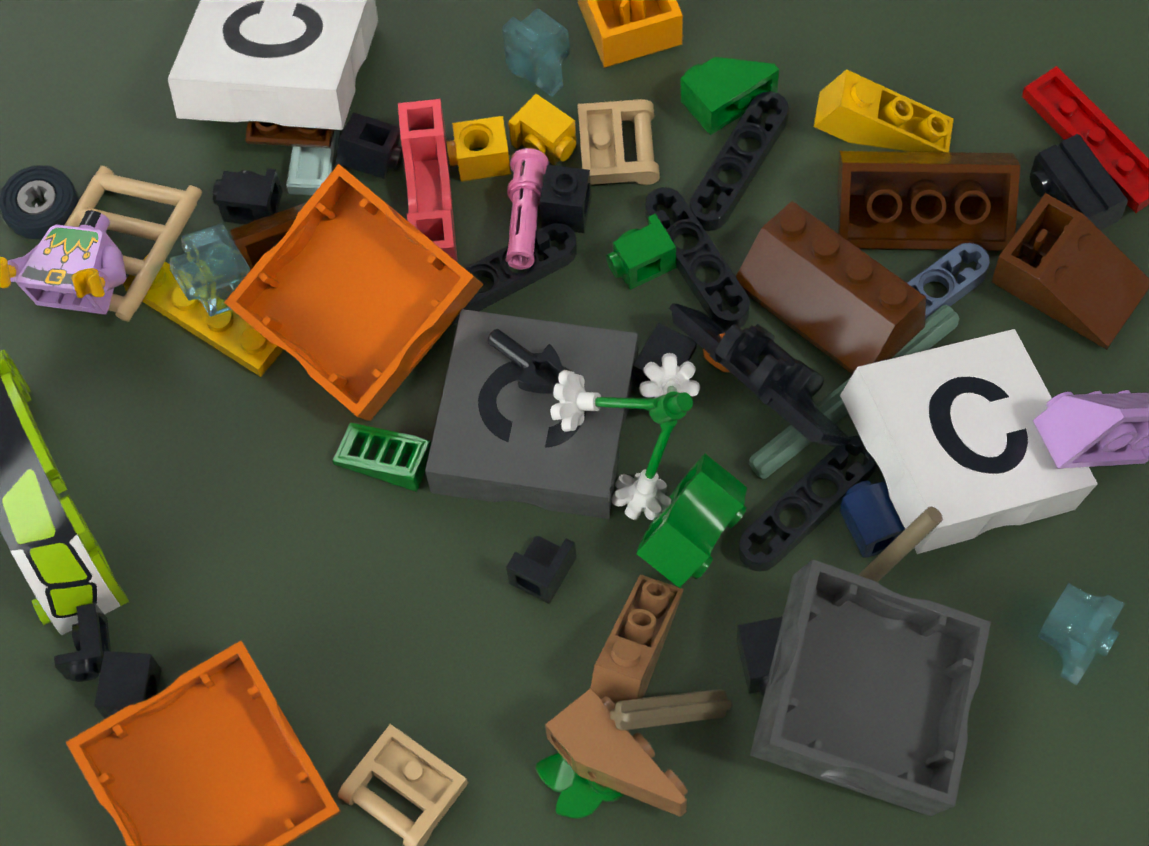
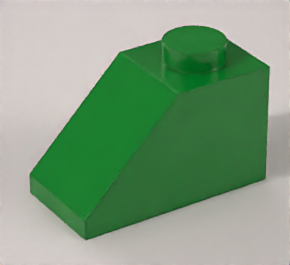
M713 57L702 65L692 66L681 77L680 102L711 136L741 117L758 94L769 91L777 93L779 68L773 63Z

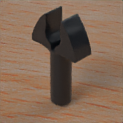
M493 330L488 336V344L523 369V374L517 378L518 387L533 393H552V384L543 377L538 376L536 369L550 370L556 377H559L563 368L555 349L548 344L542 353H531L501 330Z

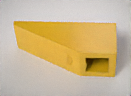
M847 69L819 92L814 121L815 128L848 143L909 152H949L953 118Z

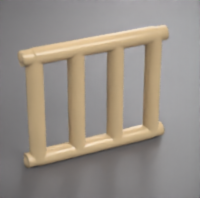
M100 166L64 226L79 227L85 212L93 210L102 213L110 220L107 230L156 241L145 260L123 255L126 274L136 277L125 296L112 294L108 310L116 312L115 315L119 319L130 322L197 206L202 191L192 185H189L185 191L117 176L109 168ZM105 190L176 206L165 225L94 209Z

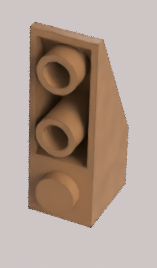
M641 574L639 575L594 666L590 688L600 699L607 696L616 705L618 701L643 698L684 589Z
M590 688L545 724L547 739L578 776L679 817L686 813L687 799L684 797L688 793L686 787L673 771L668 769L663 773L652 760L655 756L654 750L640 733L637 732L632 736L627 730L621 731L616 728L615 720L610 717V712L612 709H615L616 705L609 697L605 696L600 699Z

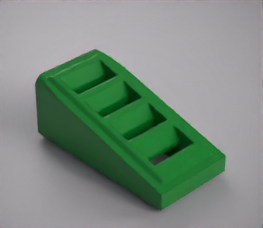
M350 422L333 459L334 465L417 492L425 475L431 441L414 435ZM356 439H363L364 443L358 456H350L349 454ZM373 443L380 445L374 459H367ZM388 449L395 450L390 463H383ZM404 453L411 455L406 467L399 466Z

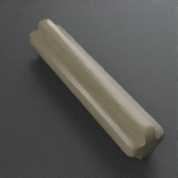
M722 689L618 701L615 709L611 710L610 717L615 720L616 728L622 731L722 718L726 716V711L731 709L732 702L727 699L726 691Z

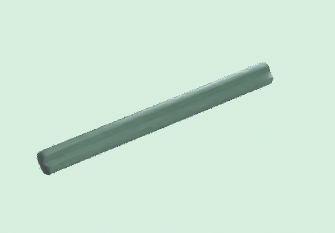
M942 305L925 318V328L892 358L929 350L958 326L960 320L958 314L949 305ZM850 378L816 404L817 409L834 424L848 414L840 394ZM790 425L754 453L749 459V466L759 478L766 479L811 442Z

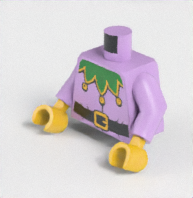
M88 210L85 212L79 227L64 225L50 227L41 242L25 256L8 261L6 258L0 257V288H7L11 282H16L38 306L106 315L114 288L126 281L123 255L106 234L110 220L102 213Z

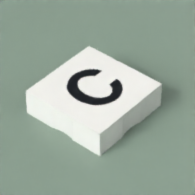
M200 0L168 76L177 118L223 122L263 121L283 126L343 130L356 91V75L367 57L378 24L375 0Z
M1015 329L859 366L840 394L866 450L871 454L882 471L889 491V497L904 528L906 529L929 506L935 507L942 514V522L914 547L917 554L973 539L983 532L996 527L1023 525L1073 511L1098 484L1089 467L1057 468L1033 422L1036 417L1048 409L1046 404L1052 397Z

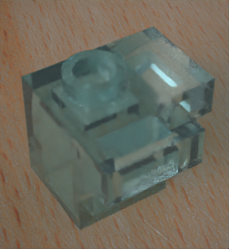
M536 8L524 20L519 21L513 16L502 27L505 61L513 74L520 78L526 77L553 97L563 87L561 62L570 55L568 29Z
M223 223L181 236L184 254L170 258V271L188 301L200 299L210 317L232 310L224 302L250 272V267Z
M1068 583L1038 635L1040 639L1051 644L1060 653L1063 661L1061 677L1078 685L1096 653L1106 657L1120 633L1113 629L1112 626L1125 604L1108 594L1104 597L1087 594Z

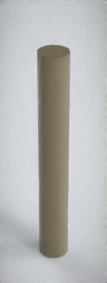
M929 506L858 575L879 582L942 522L943 517L940 511L935 507Z

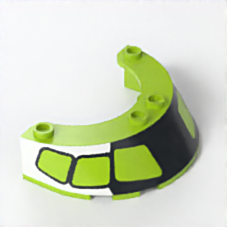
M4 349L0 350V532L36 596L32 600V604L43 625L52 622L62 636L72 631V625L78 623L76 606L96 603L100 610L106 614L128 603L129 600L115 579L101 547L94 538L83 516L79 514L71 497L66 495L61 498L60 493L68 490L28 406L27 402L32 400L28 393L31 390L19 369Z

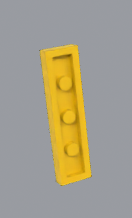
M164 262L142 302L262 377L284 349L270 343L224 303L226 299L169 263ZM129 275L123 283L126 292L136 276Z

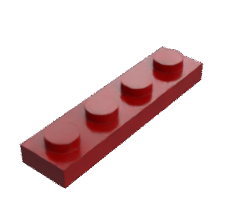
M1057 66L1024 87L1022 98L1063 140L1076 134L1082 137L1127 198V205L1135 213L1149 205V158Z

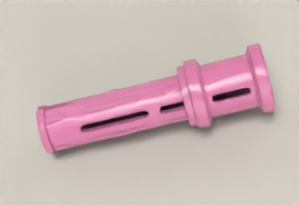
M531 148L516 151L510 160L513 179L509 182L507 194L512 201V212L506 262L508 261V265L515 269H527L534 263L538 205L540 204L543 187V175L546 172L547 165H549L548 158L544 153Z

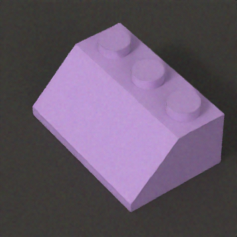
M1125 390L1116 394H1102L1101 391H1095L1089 394L1073 395L1072 392H1064L1050 399L1046 404L1048 409L1033 420L1058 469L1145 464L1149 461V393H1130V391Z

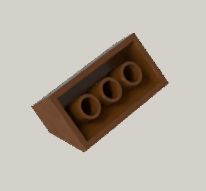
M839 151L838 234L857 248L953 250L961 244L973 243L985 250H1004L1016 231L1020 163L1013 153Z
M793 201L761 228L736 275L737 280L749 297L852 375L859 366L891 359L925 328L926 296Z

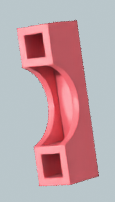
M433 99L398 103L400 137L408 194L407 221L458 262L446 130L441 100Z

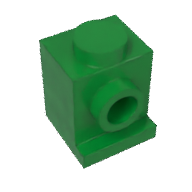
M653 214L648 217V226L642 229L628 230L618 240L614 241L613 252L606 254V261L615 278L622 276L628 288L632 290L676 269V246L657 215Z

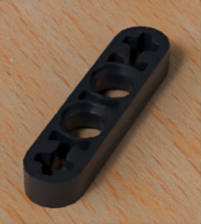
M772 91L763 92L752 100L692 195L690 209L705 231H715L727 222L786 127L789 111L788 102L779 93ZM770 108L776 110V114H770L766 120L765 129L760 126L762 112L767 113ZM751 137L758 140L761 147L754 152H746L740 149L738 142L744 138ZM732 169L741 175V179L734 184H725L717 176L723 170ZM714 193L719 196L716 211L711 210L708 215L703 214L702 207L708 208L714 200Z
M661 187L653 190L647 196L645 203L647 222L649 216L656 214L673 243L675 238L682 234L693 235L698 240L697 245L692 249L684 250L676 246V267L709 318L724 330H728L734 324L741 328L749 318L750 300L747 293L682 195L670 187ZM663 204L666 208L672 207L674 224L670 226V219L663 210L657 211L658 205ZM702 267H713L719 272L720 276L714 282L704 283L695 274ZM723 290L727 303L731 307L738 305L736 314L732 315L729 310L722 311V298L719 293Z
M553 223L537 230L534 246V263L525 272L515 273L508 268V261L506 262L508 246L466 267L465 269L476 278L480 276L491 278L494 281V285L487 292H477L465 306L464 310L481 311L570 264L577 255V239L574 231L562 223ZM556 240L559 244L565 243V249L559 251L555 246L550 248V242ZM536 248L539 251V255L543 254L544 261H539L537 251L535 250ZM460 314L451 323V325L458 323Z
M860 436L849 437L851 441L847 446H836L744 531L739 543V556L747 568L762 572L774 567L841 505L842 499L846 496V491L849 488L871 477L875 471L876 461L866 450ZM849 453L853 456H857L860 453L864 454V466L859 462L854 463L847 469L846 477H844L840 471L846 467ZM818 479H829L835 483L838 491L830 498H821L812 491V484ZM795 508L804 514L806 521L798 528H789L782 524L779 515L785 509ZM772 527L776 536L769 543L768 555L766 556L763 552L753 555L751 553L752 541L759 545L764 543L770 537Z

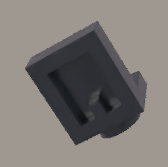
M96 603L76 606L78 623L72 625V637L77 651L54 657L55 667L66 679L76 682L96 679L101 672L104 651H111L108 618Z

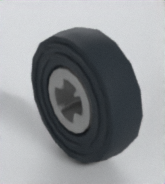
M34 165L21 169L7 180L0 194V209L5 222L16 234L28 239H43L50 227L65 225L78 203L76 190L70 179L61 170L44 165ZM43 197L45 198V204L39 207L35 203V207H33V200L39 198L40 201H43Z

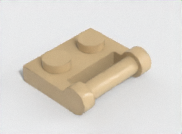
M640 99L578 104L582 169L590 170L591 185L634 181L641 185H650L659 181V165L654 162L651 121L654 119V105L651 101ZM630 120L634 123L637 161L625 162L621 121Z
M390 724L343 783L338 797L349 805L356 803L404 839V846H424L431 836L433 829L468 785L467 778ZM373 776H376L423 811L416 822H413L367 788V784Z

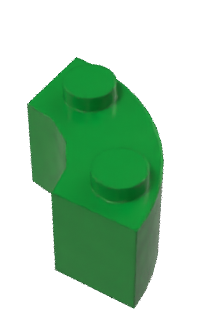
M705 453L669 496L673 500L672 503L659 517L653 519L639 544L636 554L678 588L691 576L695 580L698 579L712 563L713 557L710 556L724 529L726 527L730 529L735 526L747 509L744 505L747 487Z

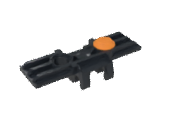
M677 303L671 304L669 309L672 311L673 323L703 348L704 357L710 364L723 372H731L752 390L764 404L769 405L810 442H818L822 445L827 444L830 447L848 445L851 439L817 409L812 399V396L823 386L824 377L802 361L794 359L774 342V335L766 328L757 324L756 326L751 325L749 329L741 330L734 324L726 331L702 311ZM759 355H764L765 358L759 364L760 361L757 359V357Z

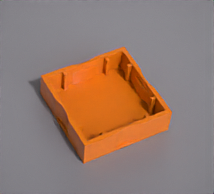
M338 164L298 212L295 221L286 235L260 258L224 303L270 343L281 347L297 359L312 379L355 416L371 421L456 319L461 309L465 308L484 284Z
M242 640L180 675L176 681L156 696L125 707L66 742L99 803L110 813L116 822L127 846H287L341 813Z

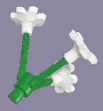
M666 353L662 356L661 367L654 362H649L644 367L643 372L650 381L640 384V392L645 397L655 398L601 397L597 392H585L583 376L568 370H563L559 374V383H556L553 391L554 398L560 400V402L551 407V417L553 420L562 419L561 427L564 432L574 431L577 426L582 425L584 411H599L601 407L644 409L649 411L654 422L660 424L661 431L647 469L642 470L641 473H636L634 478L627 474H622L615 483L618 490L614 492L611 498L612 503L615 506L627 504L625 514L633 520H637L640 517L641 511H644L645 516L649 520H653L659 517L661 512L671 504V499L665 495L667 484L663 480L658 479L659 476L656 472L677 420L683 418L687 411L692 408L693 399L691 396H696L700 390V385L697 381L689 380L696 371L694 364L686 361L680 367L677 366V357L673 353Z

